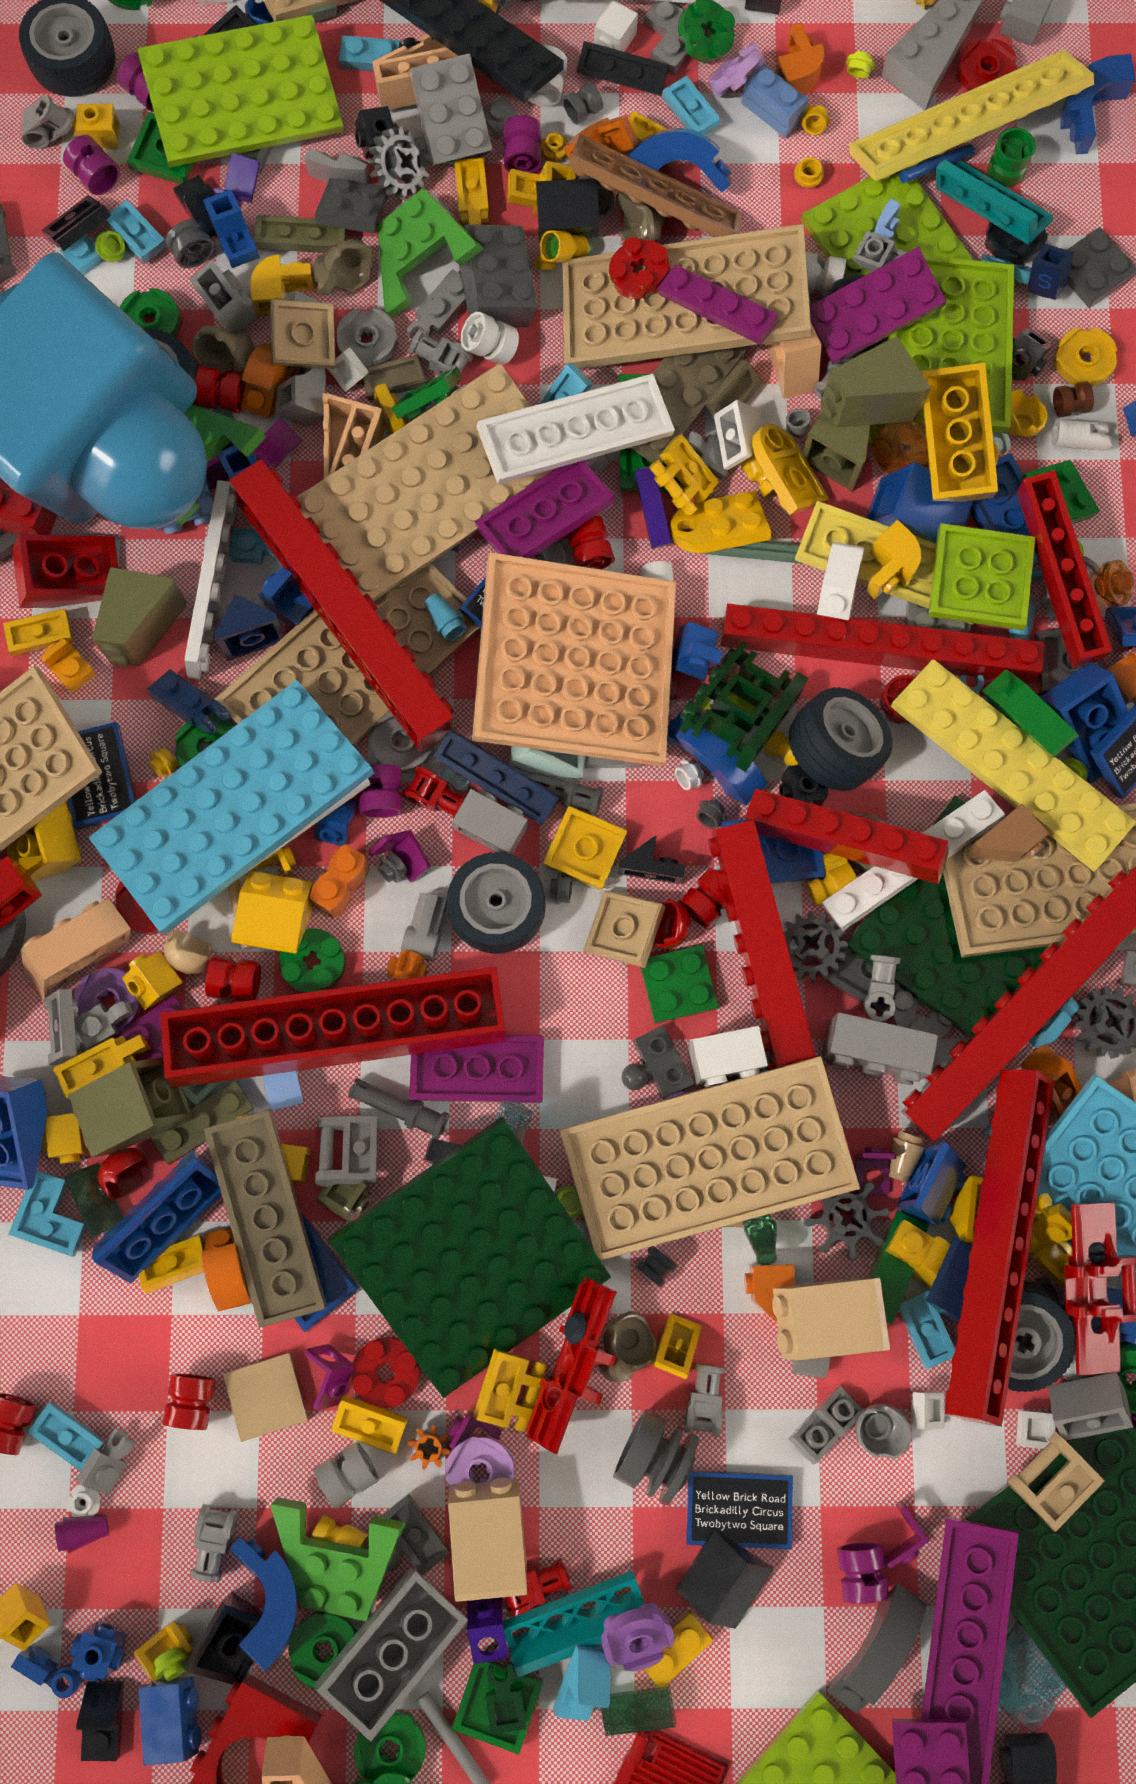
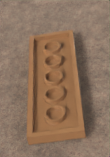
M579 134L568 166L573 168L577 175L584 178L592 177L600 181L604 188L610 191L619 190L627 194L633 202L641 205L646 203L656 208V211L667 218L673 216L683 221L684 225L694 231L702 230L711 234L712 238L740 233L743 212Z

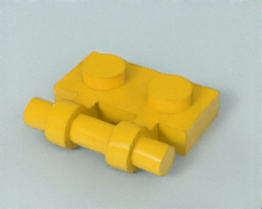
M681 433L674 437L659 455L667 466L664 467L658 459L649 468L656 476L654 480L660 487L664 486L673 497L672 502L677 509L681 508L687 516H690L697 510L691 499L693 498L697 504L706 500L719 481ZM674 476H676V478H677V479L680 481V483L684 486L683 489H682V488L679 486V484L675 481Z
M1047 1193L1037 1196L1029 1254L1072 1239L1071 1213L1061 1203L1050 1207L1052 1199Z
M494 1349L473 1417L478 1421L508 1428L512 1415H515L517 1419L514 1429L526 1432L540 1389L542 1388L539 1383L541 1378L546 1379L544 1376L548 1364L535 1360L532 1372L527 1373L526 1370L529 1364L527 1358ZM522 1384L526 1385L527 1388L522 1403H516Z

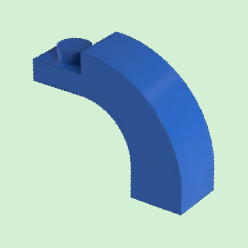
M1132 54L1113 55L1091 63L1086 68L1094 73V85L1083 89L1076 95L1067 96L1061 111L1060 129H1070V141L1074 142L1076 154H1088L1096 137L1092 106L1102 101L1127 98L1135 82Z
M671 128L656 132L641 141L628 154V157L656 171L668 162L686 160L696 164L721 193L731 185L729 175L732 172L721 159L717 162L713 159L720 152V147L709 137L694 130Z
M680 713L668 725L667 741L698 759L717 779L726 795L747 806L751 802L755 788L762 790L768 784L757 765L753 762L747 772L736 767L735 764L739 757L733 755L730 758L726 755L731 744L706 729L702 731L698 738L692 735L694 730L691 728L686 734L680 732L679 730L684 722V719L680 718Z
M239 1537L230 1547L231 1553L261 1582L265 1591L263 1614L257 1625L239 1646L267 1674L285 1652L295 1629L298 1608L295 1585L287 1564L276 1550L264 1561L262 1557L266 1553L254 1540L250 1539L246 1543Z

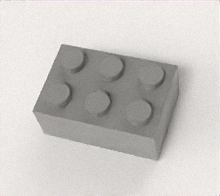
M470 53L413 67L408 71L432 166L492 150Z
M838 1012L828 1021L821 1058L822 1060L829 1061L828 1066L835 1069L861 1068V1074L880 1078L881 1074L894 1076L893 1081L897 1083L913 1085L914 1081L920 1082L921 1079L931 1075L938 1035Z

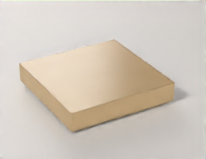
M272 299L270 302L272 365L334 369V304Z
M604 890L584 951L588 954L645 968L666 907L661 903Z
M291 1352L223 1374L241 1442L309 1420Z

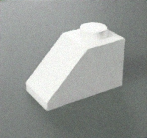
M739 400L734 401L714 414L723 467L726 470L733 468L752 456L754 453L752 436L764 426L761 411Z
M832 542L821 589L818 615L849 620L853 608L864 547Z

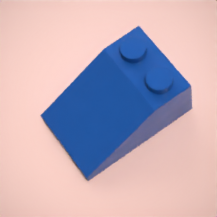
M1089 662L1040 698L1077 732L1078 737L1065 748L1072 758L1080 760L1085 765L1088 773L1086 780L1092 784L1103 775L1090 752L1128 713L1113 673Z
M0 1076V1186L26 1190L34 1187L48 1113L45 1099L46 1092L42 1079Z
M942 1142L926 1147L895 1209L928 1223L930 1227L939 1226L940 1222L944 1224L947 1221L952 1210V1205L949 1204L954 1192L958 1193L966 1180V1175L963 1174L966 1164L950 1145Z

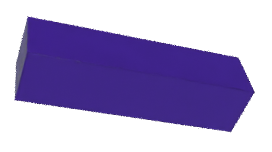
M649 467L635 470L634 475L651 549L671 545L659 485L654 480L656 476Z

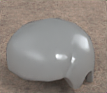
M888 1404L869 1405L857 1417L855 1432L858 1443L873 1457L896 1459L909 1449L912 1439L910 1424L901 1411L894 1406Z

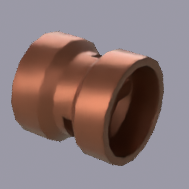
M1085 381L1076 383L1074 387L1067 385L1055 387L1053 406L1056 415L1060 418L1070 416L1072 412L1076 411L1080 414L1091 412L1094 406V394L1091 384Z

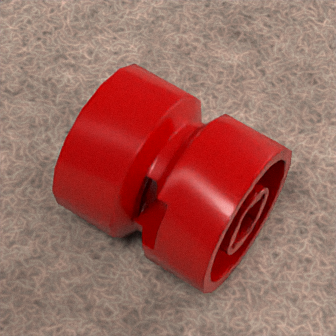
M200 366L195 378L197 385L195 405L215 409L219 405L221 409L232 410L233 413L240 414L243 410L241 409V403L246 383L242 381L243 373L226 370L224 374H221L220 369Z
M595 515L566 535L569 547L575 550L571 554L575 566L603 570L614 563V553L610 542L605 540L608 534L601 516Z
M708 868L697 880V889L690 888L679 900L688 909L690 917L708 930L722 916L720 910L725 909V903L729 902L726 889L721 890L717 879V871L713 868Z
M213 955L207 968L206 996L208 998L226 1000L231 995L235 1001L239 1002L256 1000L261 982V962L240 959L238 963H235L232 957Z
M172 1373L168 1395L173 1399L172 1402L165 1406L162 1424L179 1429L207 1430L211 1409L206 1406V1402L213 1398L216 1379L193 1374Z
M0 1392V1453L19 1455L26 1437L23 1427L30 1426L37 1408L35 1403L12 1394Z

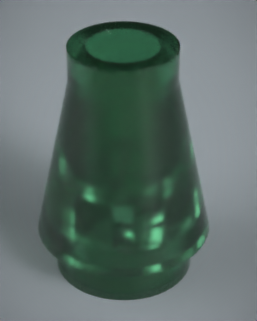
M769 1214L746 1220L744 1233L756 1255L757 1263L760 1265L773 1264L777 1260L776 1221Z

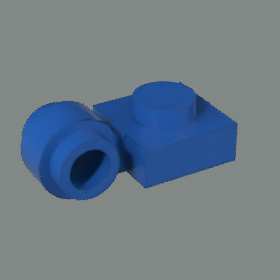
M29 1646L25 1651H21L17 1655L11 1668L40 1686L44 1683L47 1684L57 1697L68 1698L77 1692L82 1685L83 1678L79 1676L80 1671L71 1669L72 1664H67L57 1669L59 1664L52 1661L51 1654L43 1648L36 1646L32 1648ZM63 1677H66L69 1680L70 1685H67L64 1682Z

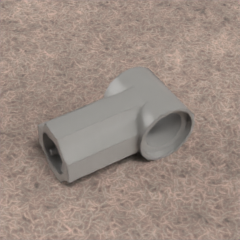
M420 893L411 926L407 927L403 937L401 951H414L420 954L424 960L434 961L440 942L439 930L446 910L447 899L430 893Z

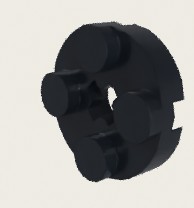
M989 221L984 245L995 257L1010 261L1012 264L1024 266L1026 262L1034 260L1045 245L1048 232L1046 233L1044 229L1033 241L1026 244Z

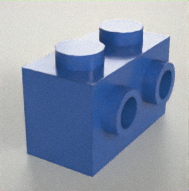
M194 1676L175 1678L171 1681H166V1679L156 1680L153 1683L150 1682L139 1687L143 1766L185 1762L198 1754L201 1744V1730L197 1725L196 1718L199 1696L197 1688L194 1687Z

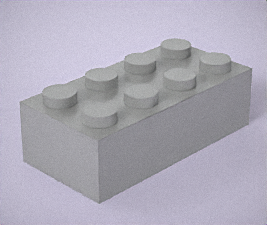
M411 1566L315 1682L316 1691L371 1742L467 1623L468 1619Z

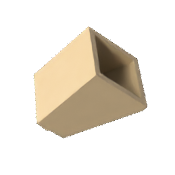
M840 1278L773 1288L772 1308L777 1317L779 1332L777 1335V1345L782 1354V1359L808 1360L890 1350L880 1278Z
M501 1477L491 1482L475 1483L473 1481H463L449 1486L448 1510L455 1602L527 1595V1560L519 1479L510 1480L509 1478Z

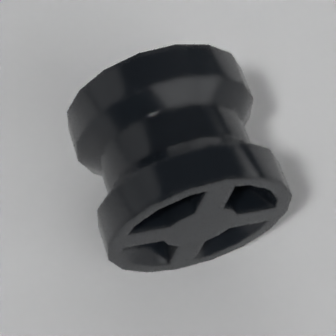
M651 1246L647 1250V1257L642 1261H638L635 1267L662 1288L666 1283L665 1277L667 1274L674 1272L678 1266L656 1247Z

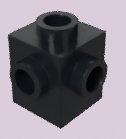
M388 106L359 111L355 122V141L357 147L362 148L364 158L374 157L368 150L369 147L377 146L374 141L376 136L382 135L384 130L398 127L397 123L392 121Z
M1029 328L1023 330L1017 339L1013 337L1012 379L1017 381L1020 379L1025 381L1032 375L1037 377L1047 363L1044 357L1053 346Z
M799 765L787 766L781 776L782 783L779 786V795L819 806L828 797V788L817 783Z

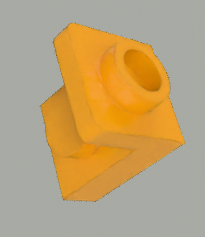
M66 638L51 643L40 657L72 694L97 675Z

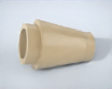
M899 1130L897 1138L893 1137L892 1153H896V1159L891 1160L889 1177L904 1182L909 1181L926 1149L923 1146L925 1138Z

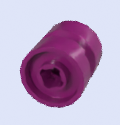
M138 52L132 53L120 65L117 73V82L130 95H135L136 100L143 106L154 112Z
M516 115L510 117L502 125L503 145L505 146L504 167L508 172L511 169L534 174L542 167L540 123L532 116Z
M78 136L65 148L63 153L64 164L79 178L80 182L90 193L102 195L115 186L120 177V168L91 136Z
M369 764L374 774L368 778L370 785L363 789L364 792L359 795V813L371 818H389L400 815L402 813L401 794L396 792V790L401 787V768L391 764Z
M854 1543L837 1548L839 1569L845 1572L846 1575L841 1579L843 1601L852 1604H867L887 1600L889 1598L887 1577L881 1573V1569L885 1566L883 1545L879 1543Z

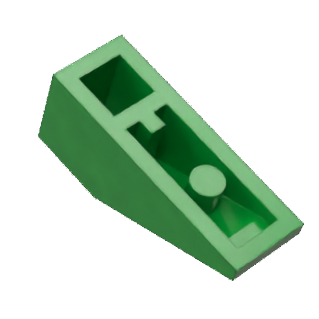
M1007 669L982 690L996 710L1023 730L1036 745L1053 758L1078 737L1077 732L1027 684Z

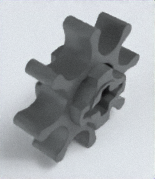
M865 1183L862 1191L857 1195L847 1192L836 1195L833 1198L819 1200L823 1207L821 1216L817 1219H805L803 1224L806 1227L819 1224L825 1228L827 1238L819 1246L820 1252L827 1253L831 1244L834 1241L840 1240L847 1246L848 1260L855 1261L858 1259L855 1244L859 1238L866 1237L875 1246L883 1244V1239L872 1233L870 1223L877 1216H889L890 1211L887 1208L874 1211L867 1206L866 1197L874 1189L873 1183ZM848 1199V1203L841 1204L839 1200ZM837 1210L841 1212L850 1210L852 1212L850 1219L856 1225L851 1223L842 1225L843 1217ZM847 1231H852L854 1233L852 1236L846 1237L844 1235Z

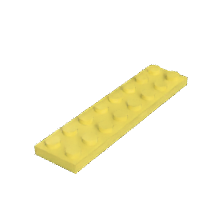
M1063 49L849 144L850 155L875 181L886 179L893 173L917 165L920 161L934 155L943 154L954 146L970 142L979 135L997 130L1006 123L1024 118L1031 112L1043 107H1049L1067 96L1080 93L1083 89L1094 85V73Z
M935 660L929 662L891 705L895 711L1013 807L1017 808L1023 804L1049 832L1048 835L1093 872L1099 868L1136 824L1134 819L1059 759L1053 758L1036 745L1023 730Z

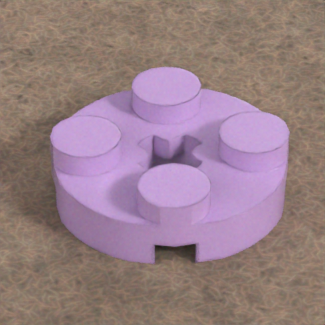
M752 43L740 50L738 57L733 60L731 58L728 59L711 75L708 83L718 97L722 96L730 88L734 91L741 87L747 81L745 75L750 70L752 72L757 70L766 62L756 43Z
M471 1435L459 1442L451 1451L445 1465L446 1481L448 1486H452L463 1481H473L475 1483L491 1482L501 1477L514 1480V1458L508 1448L498 1439L487 1435ZM484 1463L487 1465L486 1471L490 1475L488 1478L481 1477L477 1481L473 1478L474 1471L470 1468L473 1464L479 1465Z

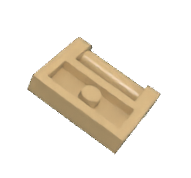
M1055 1432L1048 1439L1050 1443L1018 1476L1014 1474L1007 1483L1056 1532L1100 1487L1104 1480ZM1061 1453L1068 1461L1034 1494L1028 1486Z

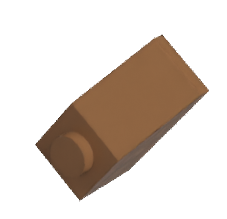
M1021 804L976 841L965 853L970 858L1017 862L1024 855L1030 859L1044 847L1040 841L1049 832Z

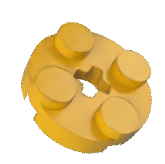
M1081 327L1074 328L1067 332L1059 342L1053 359V366L1064 380L1074 386L1076 383L1088 381L1092 387L1104 383L1116 368V344L1106 332L1099 328L1091 327L1090 330H1080ZM1079 353L1083 355L1091 354V362L1083 361Z

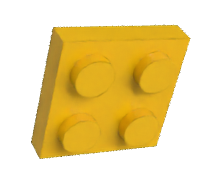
M568 806L544 859L543 867L563 873L567 877H572L576 881L602 891L628 831Z

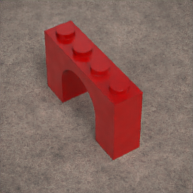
M248 1674L242 1683L235 1681L225 1700L226 1703L230 1704V1707L224 1718L218 1715L207 1735L213 1740L207 1752L201 1749L190 1768V1771L195 1773L190 1784H225L222 1774L223 1755L226 1748L239 1739L259 1737L267 1740V1737L289 1735L304 1736L309 1743L322 1714Z

